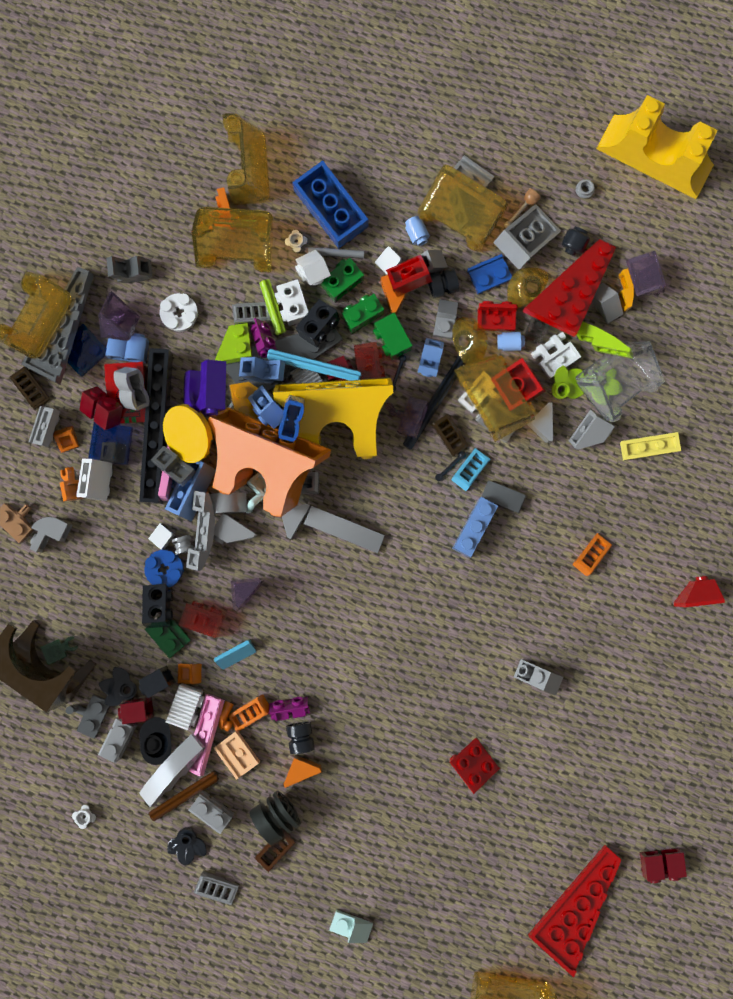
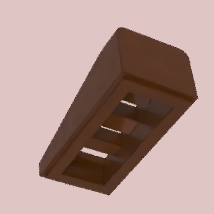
M284 829V839L289 844L285 846L279 841L277 844L283 849L281 852L275 846L267 843L254 857L268 873L296 843ZM269 848L277 854L275 858L267 851ZM263 854L272 861L270 864L262 858Z

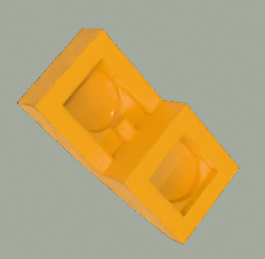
M630 268L622 270L618 275L623 290L618 294L623 312H627L632 307L634 297V284Z

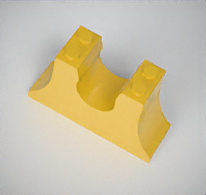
M649 95L646 96L636 111L625 115H614L596 149L696 199L714 166L707 151L718 130L702 122L693 125L689 132H678L670 129L660 119L664 112L665 103Z
M391 378L275 385L273 391L274 401L278 402L283 408L289 395L304 398L305 407L303 417L300 420L299 437L321 445L320 432L322 428L332 422H341L346 424L353 432V446L357 457L371 459L373 456H377V418L382 405L393 394Z

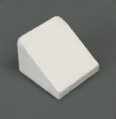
M388 246L375 261V264L388 275L386 270L400 264L402 259Z
M160 523L148 539L158 548L164 550L175 534Z

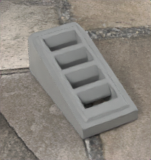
M265 302L232 304L235 325L242 323L255 324L254 318L265 322L271 321ZM263 307H266L267 317H263ZM258 308L259 317H255L254 309ZM248 309H250L251 318L247 316ZM240 310H243V318H240Z
M203 871L194 893L232 905L239 885ZM208 881L209 883L207 885V888H202L204 882ZM214 883L216 884V887L212 892L210 891L212 884ZM220 885L224 886L221 895L217 894ZM230 888L231 892L229 894V897H224L227 889Z

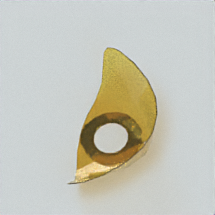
M533 267L518 270L509 281L507 300L517 304V308L530 303L544 290L549 280L548 273L543 269ZM530 281L537 283L538 287L534 293H530L527 290V284Z
M465 317L458 318L453 325L452 331L454 345L463 362L471 369H475L481 363L488 347L487 334L484 328L476 321ZM462 335H467L469 338V343L466 347L459 345V338Z

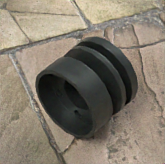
M278 790L272 794L273 798L269 796L266 799L268 807L260 803L249 812L258 832L272 846L285 837L283 829L291 833L293 832V827L298 828L301 825L295 807Z

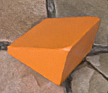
M73 426L54 432L53 437L61 453L79 447Z
M178 664V683H201L202 664Z

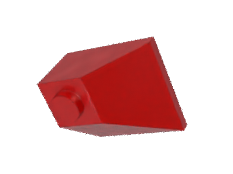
M708 576L695 577L696 581H690L674 601V606L686 608L725 603V599L715 579H708Z

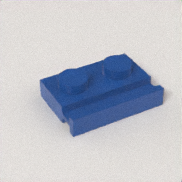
M502 254L467 269L478 295L513 279Z

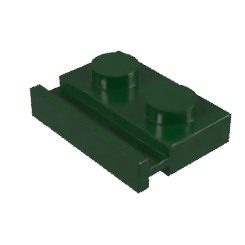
M174 618L170 620V627L144 629L169 659L191 641V638Z

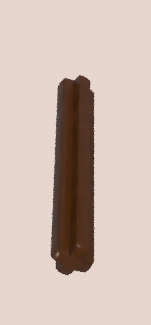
M212 771L149 812L151 820L156 821L219 780L216 772Z

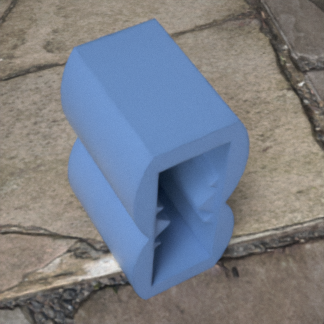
M122 331L109 333L106 357L113 360L144 362L146 364L149 341L145 338V335L134 333L133 336H127Z

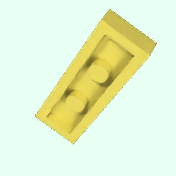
M678 432L620 442L623 461L681 451Z

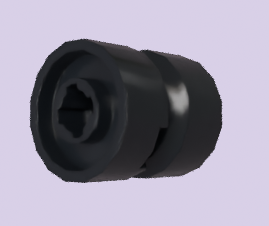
M454 268L443 270L442 274L439 272L430 274L432 282L428 283L433 299L444 296L445 292L452 294L460 291L458 277Z
M310 721L293 723L286 726L287 735L291 738V741L288 743L290 754H302L315 750L314 739L309 737L312 734Z

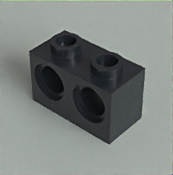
M319 299L296 326V330L300 337L317 348L320 343L326 340L328 333L337 327L340 317L337 310Z
M166 584L143 586L142 624L146 628L170 627V620H173V610L170 608V601H173V591ZM162 593V597L155 600L156 595ZM158 612H162L161 617L155 619V615Z
M166 665L140 679L139 689L144 696L146 695L149 698L176 681Z

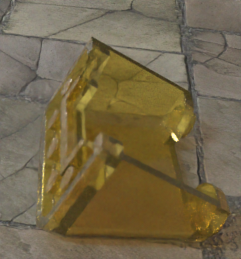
M235 113L222 114L224 129L228 134V141L234 142L238 146V150L241 151L242 169L232 170L227 176V186L233 205L264 203L270 197L265 134L262 130Z
M445 164L436 176L417 213L426 222L436 219L466 237L468 248L481 252L503 218L508 203L491 190Z
M202 207L196 211L191 232L197 268H211L216 264L217 259L253 261L255 270L260 272L272 271L273 216L270 212Z
M26 271L20 284L22 290L30 296L12 328L8 325L0 324V343L29 358L36 359L42 355L71 303V295L67 290L43 275Z
M497 354L471 362L454 370L458 382L469 396L494 442L535 420L533 413L536 412L531 402L527 403L506 369L507 363L504 357Z

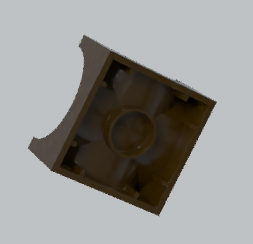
M32 620L25 631L13 642L17 627L9 623L0 634V680L46 713L70 703L97 664L89 660L78 670L73 666H69L63 673L55 672L41 662L36 652L35 637L41 624Z

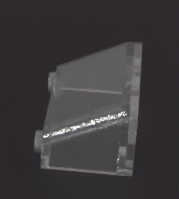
M650 341L625 342L624 344L633 353L632 359L606 354L575 377L580 389L604 420L609 422L618 421L623 414L621 406L641 391H648L649 393L657 391L659 386L665 382Z

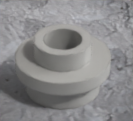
M581 180L576 185V194L583 199L590 198L595 191L594 184L590 180ZM582 187H586L588 192L582 191Z

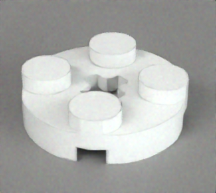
M172 294L161 302L160 318L169 329L176 332H184L193 327L198 318V308L193 299L187 294ZM177 308H179L180 310H184V312L181 313V317L173 315L176 312Z

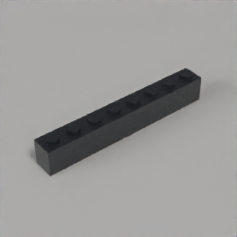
M149 349L147 378L149 406L145 407L139 502L144 504H163V501L158 496L162 470L151 459L163 446L167 447L163 432V421L170 408L173 354L169 349Z

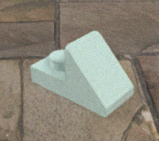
M336 910L329 931L348 937V943H367L373 923Z

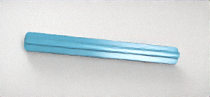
M269 349L267 354L268 360H282L287 365L346 380H360L361 372L274 349Z

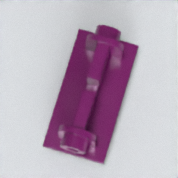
M254 318L255 324L252 325L251 333L254 342L257 343L255 345L258 355L265 358L269 349L277 350L276 343L272 337L269 324Z
M298 696L291 700H276L270 703L269 715H271V720L289 719V712H292L293 718L307 716V714H310L308 697Z

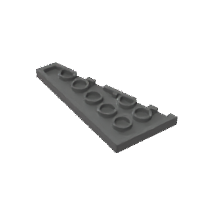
M80 267L76 268L21 364L61 385L94 275L91 272Z
M332 329L328 333L326 340L320 343L317 348L300 337L299 334L275 340V346L278 351L315 360L343 341L336 329ZM256 346L251 347L253 357L268 361L267 357L262 358L258 355ZM240 362L226 364V371L235 384L250 382L257 388L262 385L268 392L274 389L275 385H279L291 377L290 372L298 368L285 364L283 381L264 383L239 377Z

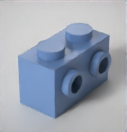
M261 385L248 397V400L254 407L252 410L259 416L258 419L265 426L269 424L275 429L280 425L284 409L278 402L274 401V397Z

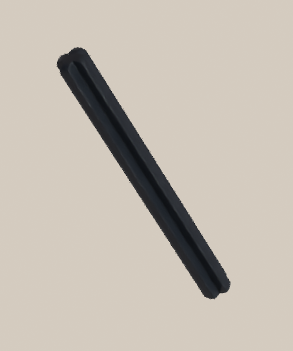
M460 352L403 442V446L411 450L469 360L470 355L468 353Z

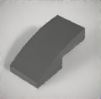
M165 446L151 459L157 467L183 487L196 473L191 466L183 462L177 454Z
M488 480L482 497L502 508L520 513L526 495Z

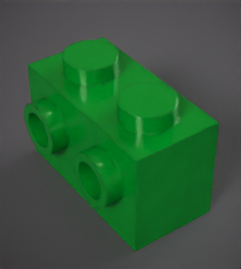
M351 258L341 260L336 265L337 268L330 272L331 276L323 279L324 281L321 283L322 288L334 303L364 281V274Z
M367 294L356 305L350 304L343 309L342 319L351 334L384 315V308L375 294L371 296Z
M395 312L374 323L375 329L373 333L377 340L381 339L384 345L382 350L386 357L390 356L391 360L412 350V344Z

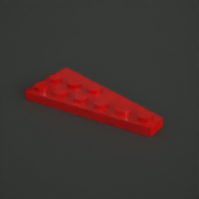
M599 239L530 302L523 312L575 337L616 247Z
M606 845L600 849L528 934L529 938L573 978L577 972L578 963L583 957L586 943L589 941L600 915L603 901L605 902L609 886L613 882L621 863V859Z

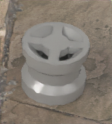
M190 535L172 540L176 547V555L187 553L188 548H194L190 543Z

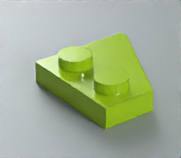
M248 323L230 325L215 360L226 361V364L240 362L243 357H253Z

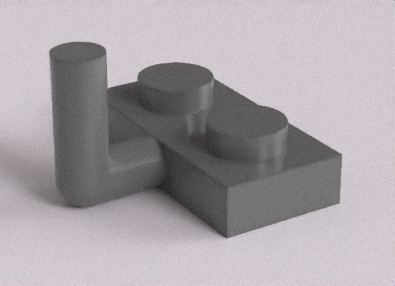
M93 694L87 708L78 704H73L66 708L67 714L76 712L83 716L77 732L93 739L97 737L110 707L104 704V698Z

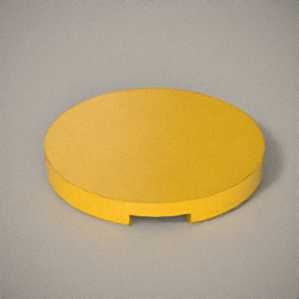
M187 404L171 408L166 413L163 421L164 437L170 450L177 454L182 461L188 463H196L203 460L209 455L211 440H213L208 421L201 412L198 413Z

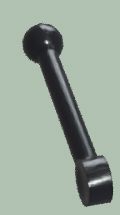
M405 355L399 357L400 362L392 382L393 392L396 391L395 385L403 362L406 361Z
M460 452L458 457L444 471L435 476V479L441 481L443 476L459 460L466 457V453Z

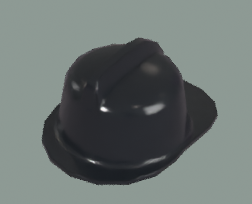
M153 717L148 719L140 729V749L142 757L147 763L160 765L171 754V733L166 720L160 717Z

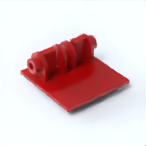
M477 738L473 739L457 755L455 754L450 758V764L473 794L500 769Z

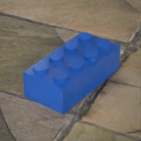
M323 160L292 182L294 192L338 249L368 228L369 219Z

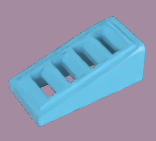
M475 448L451 480L467 491L490 461V458ZM475 456L482 461V465L475 461L473 457ZM470 462L471 464H473L475 467L478 468V470H475L473 467L468 465V463ZM464 469L468 470L470 473L473 474V476L471 477L469 474H467V473H466L465 471H463V470H464Z

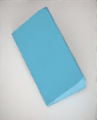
M247 640L215 657L214 661L224 670L256 653V649L251 640Z

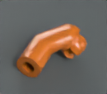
M225 701L218 722L219 728L225 731H230L232 728V722L228 721V715L234 705L228 701Z

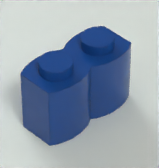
M289 395L278 431L279 439L291 442L296 440L299 433L300 420L304 413V398Z

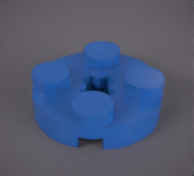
M159 550L152 553L146 559L144 572L147 580L152 585L166 584L168 587H172L180 581L184 572V565L182 559L174 552ZM163 563L165 566H169L165 575L159 571Z

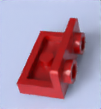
M493 301L479 303L477 308V330L515 332L518 305L509 301L502 302L501 304H494Z

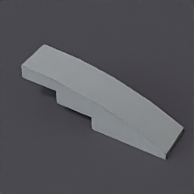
M310 506L303 523L375 553H378L385 536L313 506Z
M191 734L175 749L139 792L149 807L156 806L163 794L171 791L178 779L188 773L205 749L195 734Z

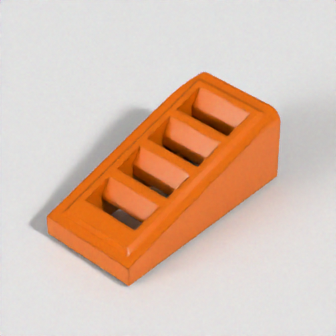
M597 533L572 565L585 576H589L606 555L612 544ZM597 541L604 549H600L594 543ZM591 547L599 553V556L590 550ZM586 554H588L595 561L592 562L589 558L586 557Z
M262 694L230 713L228 718L235 730L240 731L269 713V703ZM250 706L253 707L255 713L257 714L256 717L254 716L253 712L251 711ZM243 710L246 711L248 717L250 718L249 721L247 720L246 716L244 715ZM236 714H239L244 724H240Z

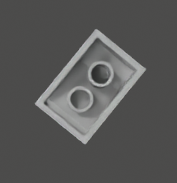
M535 204L504 229L493 243L520 270L553 240L561 230Z

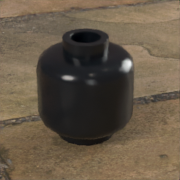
M576 226L574 229H568L562 241V246L566 248L565 253L574 257L576 253L583 254L590 241V237L587 235L588 232Z

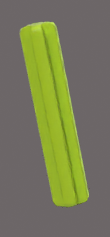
M269 279L260 282V287L275 334H284L286 328Z

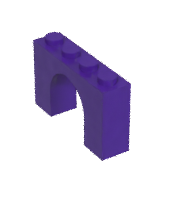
M207 359L201 363V371L189 370L184 373L183 404L189 405L198 413L201 412L205 418L211 415H218V412L225 410L226 361Z

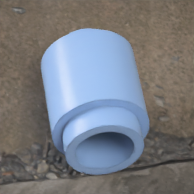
M419 216L408 219L405 222V229L413 245L422 246L426 244L430 235L423 220Z
M502 332V334L497 335L498 350L521 351V347H525V336L521 335V332Z

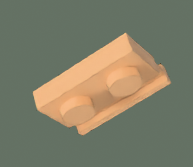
M238 730L214 747L236 780L260 763V760Z

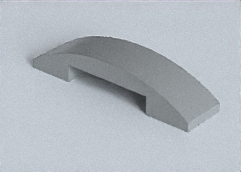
M194 491L192 510L198 511L195 548H188L186 568L201 571L212 547L215 517L209 493Z

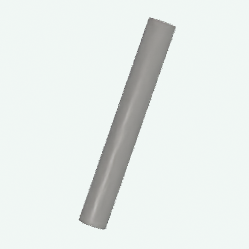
M308 247V253L316 250L321 256L364 258V251Z

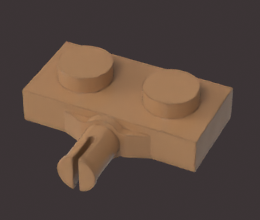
M4 503L0 507V526L18 543H22L34 530L25 518V515L32 508L25 503L19 511H16L8 503Z

